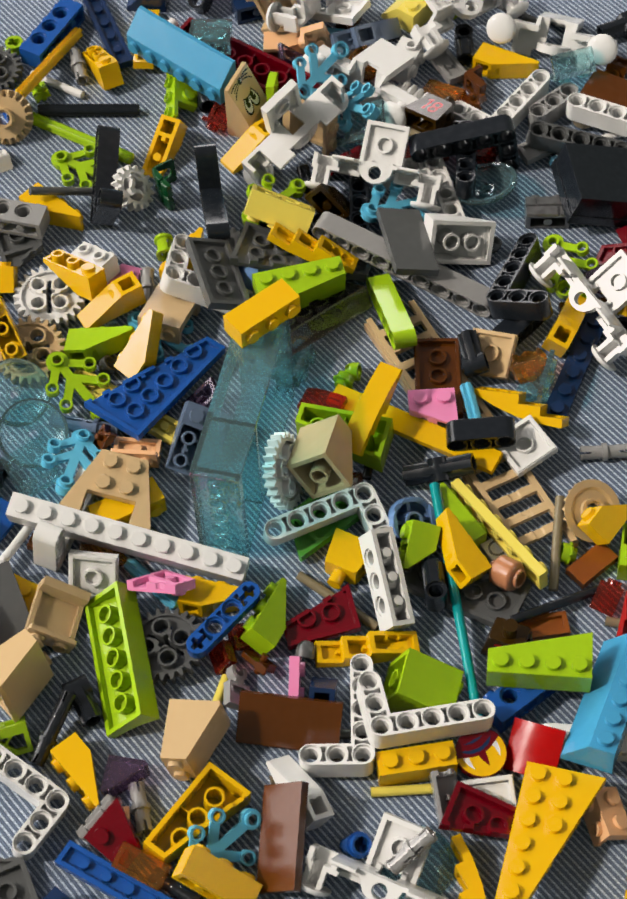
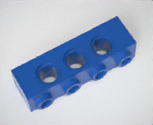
M60 0L56 3L37 28L20 45L19 52L22 63L36 68L74 27L79 28L86 19L83 4L73 0Z
M499 687L495 691L490 690L482 699H488L495 705L496 711L492 725L502 734L513 725L515 717L521 719L558 690ZM510 698L513 699L515 702L507 703L504 701V699Z

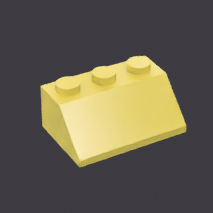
M396 0L381 14V18L398 17L401 29L410 33L414 25L418 24L419 27H422L431 18L433 12L425 0Z
M253 184L243 214L247 215L246 219L252 222L259 223V220L268 223L267 227L272 228L275 222H278L294 234L299 228L308 233L315 215V208Z

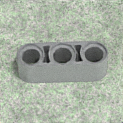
M570 82L563 83L533 103L529 108L528 127H530L533 121L554 123L566 115L568 96L572 93H578L577 85Z

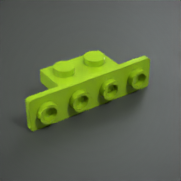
M165 72L166 80L164 87L166 88L164 103H166L164 115L177 118L178 107L194 112L197 108V91Z

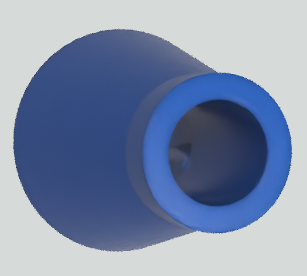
M357 831L342 839L339 847L342 853L362 859L369 854L372 842L366 833Z

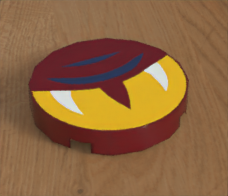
M490 729L485 732L460 736L455 746L458 768L471 778L494 777L502 771L507 760V748L504 740Z

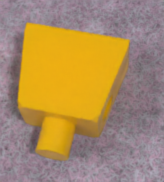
M339 528L335 529L325 558V572L330 574L327 583L334 589H340L344 581L356 585L366 574L359 537Z

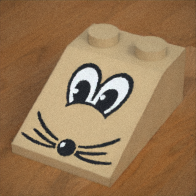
M243 61L224 89L228 134L239 138L252 124L263 118L260 108L266 103V95L247 63Z

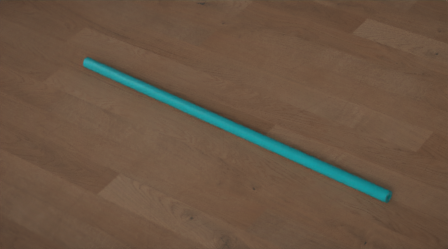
M432 482L429 484L435 519H437L444 509L439 483ZM444 562L469 699H480L459 587L447 572Z

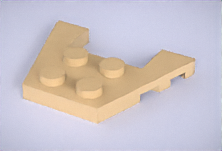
M102 449L59 503L60 505L82 511L87 494L89 493L132 504L135 506L129 524L151 530L149 461Z

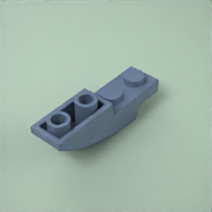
M398 17L366 23L329 34L332 45L338 41H344L348 45L349 51L371 46L381 38L391 41L403 36Z

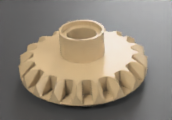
M3 89L0 90V143L2 145H11L22 141L29 134L33 126L34 117L31 105L24 96L16 91ZM2 112L9 115V123H4L1 120Z
M596 479L583 480L574 484V487L568 490L567 497L563 499L565 501V505L562 508L565 514L563 520L567 522V529L571 530L574 536L580 538L581 541L594 543L577 526L582 520V513L588 507L620 505L619 499L613 489L606 483Z

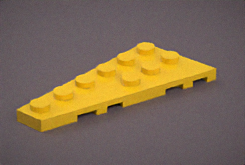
M527 761L495 899L532 898L542 878L548 873L553 861L567 844L578 827L581 818L594 802V798L599 790L605 785L606 778Z

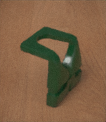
M171 158L152 168V175L156 182V193L161 202L170 211L176 209L170 183L177 180L174 161ZM170 169V173L166 177L159 173V171Z

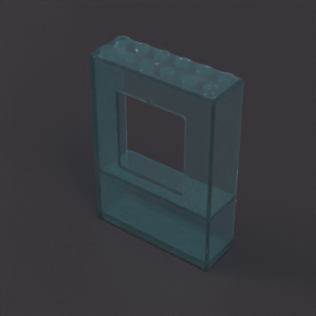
M290 319L280 324L274 331H269L260 337L257 342L249 344L243 349L232 338L230 340L189 470L199 544L245 557L249 555L268 489L264 488L266 479L262 477L265 474L262 465L265 464L262 457L266 456L264 447H268L267 440H270V435H274L275 432H284L295 396Z

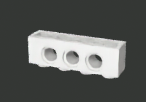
M393 527L371 529L358 539L379 630L402 631L415 624V619Z

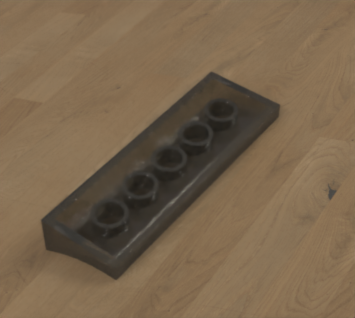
M346 282L345 290L319 301L316 299L310 302L309 306L302 308L294 318L286 320L274 331H269L260 337L257 342L249 344L243 349L255 354L273 368L370 309L372 304L366 286Z

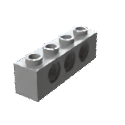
M0 198L1 233L43 239L50 222L47 206Z

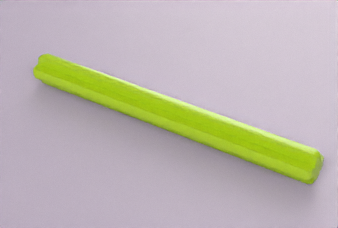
M33 112L34 126L83 146L86 144L95 145L96 137ZM119 147L118 160L126 164H132L135 159L134 153Z

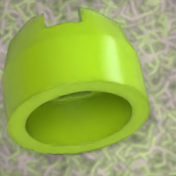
M566 280L559 281L555 289L556 295L562 300L568 298L569 290L565 294L562 292L566 287L569 290L571 287Z
M352 362L347 364L344 371L350 373L355 378V381H360L362 374L361 363Z

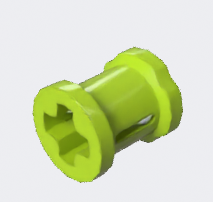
M160 233L154 237L158 261L164 262L167 259L173 242V236L169 233Z

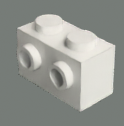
M402 36L396 46L413 55L414 62L391 80L404 84V82L415 78L420 64H424L425 59L423 55L425 47L422 43L417 45L413 39Z
M84 241L71 253L104 268L107 283L121 272L116 255L99 248L97 245Z

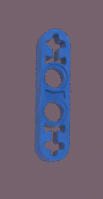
M251 581L242 583L188 637L186 641L188 654L195 659L205 657L258 604L261 597L259 586ZM245 591L248 593L253 591L254 596L249 595L245 598ZM230 606H235L239 609V613L235 616H228L225 610ZM218 623L222 626V630L219 633L213 634L208 631V627L211 624ZM202 642V649L198 647L194 649L193 643L200 644Z

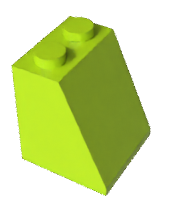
M407 649L389 664L383 688L390 713L456 703L458 695L464 686L462 681L464 671L415 649Z

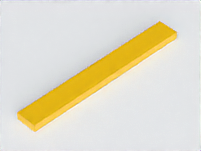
M338 383L327 403L328 406L354 411L363 393ZM389 405L386 414H382V417L393 418L394 434L448 457L473 453L477 469L493 475L503 457V452L494 448L467 451L449 450L446 446V428L425 419L411 416L408 412Z

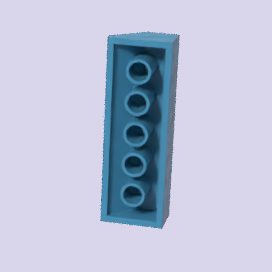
M138 7L126 34L128 50L142 57L148 63L157 66L163 72L172 75L178 81L189 85L193 90L204 94L210 100H214L222 105L225 102L224 89L236 72L235 60L145 7Z
M627 633L603 642L592 671L590 693L584 692L561 753V759L612 774L627 732Z

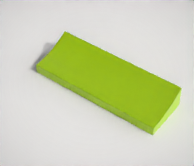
M115 581L93 597L85 606L106 735L114 739L133 728L160 719L136 591L127 590L126 583Z

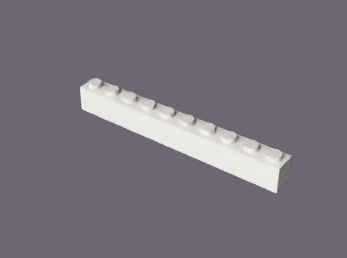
M14 491L5 514L10 522L36 528L38 522L43 520L64 528L65 537L238 586L245 582L250 565L249 557Z

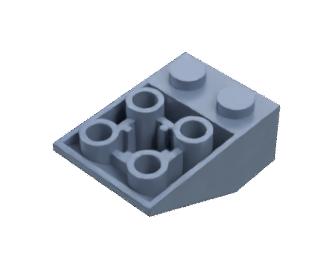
M186 401L176 426L165 468L209 484L233 417L192 401Z

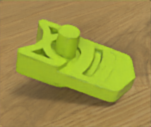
M41 81L32 90L33 97L37 103L41 100L46 101L47 97L51 96L44 81Z

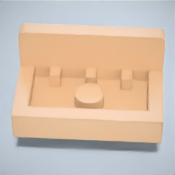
M324 22L300 28V37H298L300 49H304L309 43H315L318 47L323 44L329 48L332 47L329 37L330 33Z
M116 436L114 447L110 451L148 460L149 468H159L163 444L162 439L142 438L140 441H137L133 437Z
M603 787L594 798L590 808L583 815L594 847L601 846L607 840H627V814L617 787Z

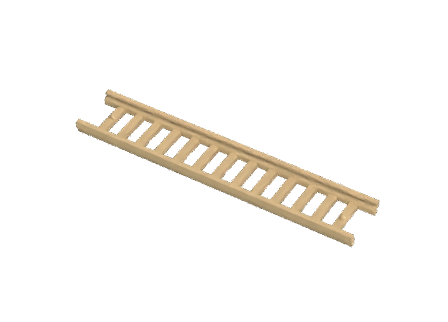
M414 299L408 301V305L414 313V316L410 317L413 326L421 324L425 329V332L418 334L417 338H440ZM372 318L366 319L367 323L364 324V330L385 362L403 370L398 382L406 394L408 390H415V378L412 379L408 374V371L414 369V357L401 363L396 356L414 348V346L393 350L392 346L386 341L388 337L384 328L379 330ZM461 369L462 383L470 382ZM476 395L482 418L494 417L481 397ZM463 402V412H465L466 409ZM438 422L437 425L443 427L441 422ZM477 469V470H476V472H477L476 474H478V473H480V472H482V471L479 470V469ZM512 469L480 483L476 474L461 476L465 484H469L473 489L474 495L486 502L493 515L497 514L508 530H512V528L549 512L554 520L555 506L531 471L522 475L526 478L529 485L492 501L487 492L520 478ZM534 494H537L542 502L507 519H504L499 511ZM563 520L564 536L568 542H573L574 547H577L579 544L578 539L571 530L567 529L568 525ZM553 522L518 537V541L523 546H528L552 535Z

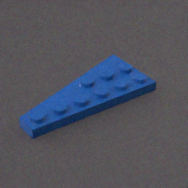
M207 336L184 348V352L179 355L165 358L164 363L156 367L152 365L124 380L123 384L119 387L103 391L102 396L94 400L88 399L84 402V407L137 441H140L226 353L225 346Z

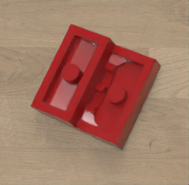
M515 717L507 746V760L503 769L524 775L527 761L557 767L566 731Z

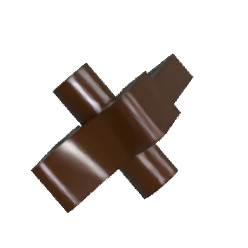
M470 93L469 95L460 96L457 100L464 101L481 110V104L487 101L485 94L474 95V93Z
M104 423L98 433L95 434L93 444L98 449H107L109 445L114 443L117 434L111 433V425Z
M244 649L241 654L245 660L254 666V673L260 675V673L265 675L266 672L274 674L277 668L274 663L268 660L269 655L263 653L261 656L252 649Z

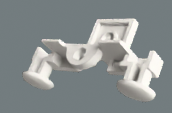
M300 0V5L294 4L292 7L282 6L280 2L275 1L270 4L267 10L266 25L271 32H276L280 26H284V31L297 33L311 18L318 21L353 26L370 8L371 3L370 0H326V6L328 7L325 9L321 7V0Z
M425 0L433 15L426 25L419 27L418 24L414 25L410 35L417 45L422 43L427 51L424 53L423 58L425 60H432L449 47V40H443L440 34L454 28L455 24L452 20L455 15L462 19L470 20L503 5L507 11L506 14L510 15L513 19H517L528 9L529 2L528 0Z
M544 12L538 16L537 22L533 23L513 19L506 13H497L488 20L486 25L488 37L493 42L505 44L513 39L511 51L514 53L531 56L532 49H536L549 55L572 57L570 65L590 69L592 62L598 65H607L616 58L618 53V40H614L612 36L607 34L595 36L578 32L583 28L585 20ZM551 22L555 26L565 27L562 46L546 42Z
M383 38L369 46L352 60L347 57L341 60L337 59L327 70L331 75L345 74L348 81L344 87L350 90L351 84L356 80L360 81L363 85L366 84L363 80L365 68L368 65L377 69L374 85L375 92L360 103L382 102L381 118L385 123L405 126V106L418 100V98L388 82L413 64L414 56ZM324 44L318 47V67L331 54V48ZM304 54L302 57L307 62L305 71L310 73L309 57Z
M332 75L302 103L298 84L290 79L260 108L266 130L270 135L241 162L244 169L243 177L248 185L254 183L263 187L261 185L263 175L268 173L274 176V168L271 163L282 170L296 156L291 149L298 150L304 147L314 136L317 125L320 122L327 126L346 110L349 98L345 92L344 85ZM288 110L304 123L294 134H291L278 121Z
M368 119L360 159L335 154L332 156L322 155L314 151L311 165L313 168L311 181H304V184L310 189H314L321 183L329 185L331 172L359 178L361 176L372 185H381L387 182L392 177V174H395L393 184L419 189L417 201H410V205L413 208L425 212H439L441 207L435 205L437 192H441L443 176L423 174L419 170L403 167L411 130L410 127ZM372 168L380 169L381 175L378 179L370 178L369 172Z
M554 243L536 264L533 262L529 263V270L533 277L546 288L553 287L550 278L558 273L571 286L569 301L576 310L583 313H593L595 311L599 313L596 320L604 329L603 333L607 339L600 346L593 344L591 351L601 366L609 371H615L616 367L613 362L620 355L627 357V330L615 316L627 305V253L620 249L592 276L586 279L563 247ZM600 290L607 301L603 302L597 299L594 294ZM585 293L587 296L586 302L579 305L578 298L581 294Z
M388 812L383 814L366 863L317 843L310 846L304 862L307 865L302 876L301 890L314 896L328 897L331 894V890L324 886L329 873L336 877L339 875L361 884L362 892L367 899H399L403 893H405L404 899H448L417 886L431 846L420 854V859L412 861L399 873L401 874L399 880L395 881L380 875L383 867L389 869L386 861L400 851L403 847L402 844L413 839L425 828ZM376 883H382L386 886L387 895L385 898H378L374 894L373 889Z

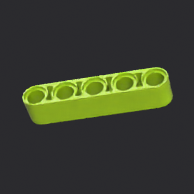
M390 274L366 277L368 294L393 350L417 346L415 328Z

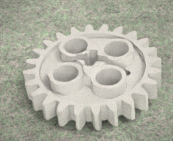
M39 267L38 273L32 269V276L24 274V281H18L19 287L14 288V306L18 316L23 317L24 322H27L28 316L31 317L32 322H35L36 318L40 317L41 323L49 320L50 326L55 324L60 329L61 323L69 326V319L76 321L75 314H78L81 308H85L86 298L77 295L49 267L45 271L42 267ZM51 282V290H52V294H51L52 312H51V313H48V311H49V307H48V301H49L48 283Z
M275 432L274 435H270V440H267L268 447H264L266 456L262 457L265 461V464L262 465L265 473L262 477L266 479L264 488H268L267 497L271 496L270 503H274V508H278V510L294 509V507H297V502L301 501L299 494H303L301 484L286 467L296 440L294 439V434H290V432Z

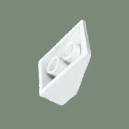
M425 213L424 225L438 264L490 265L496 228L495 221L450 214Z

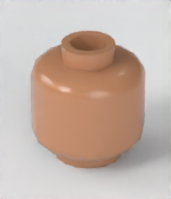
M501 555L491 561L492 567L488 573L490 582L493 585L507 591H513L523 585L526 579V571L521 561L506 555Z

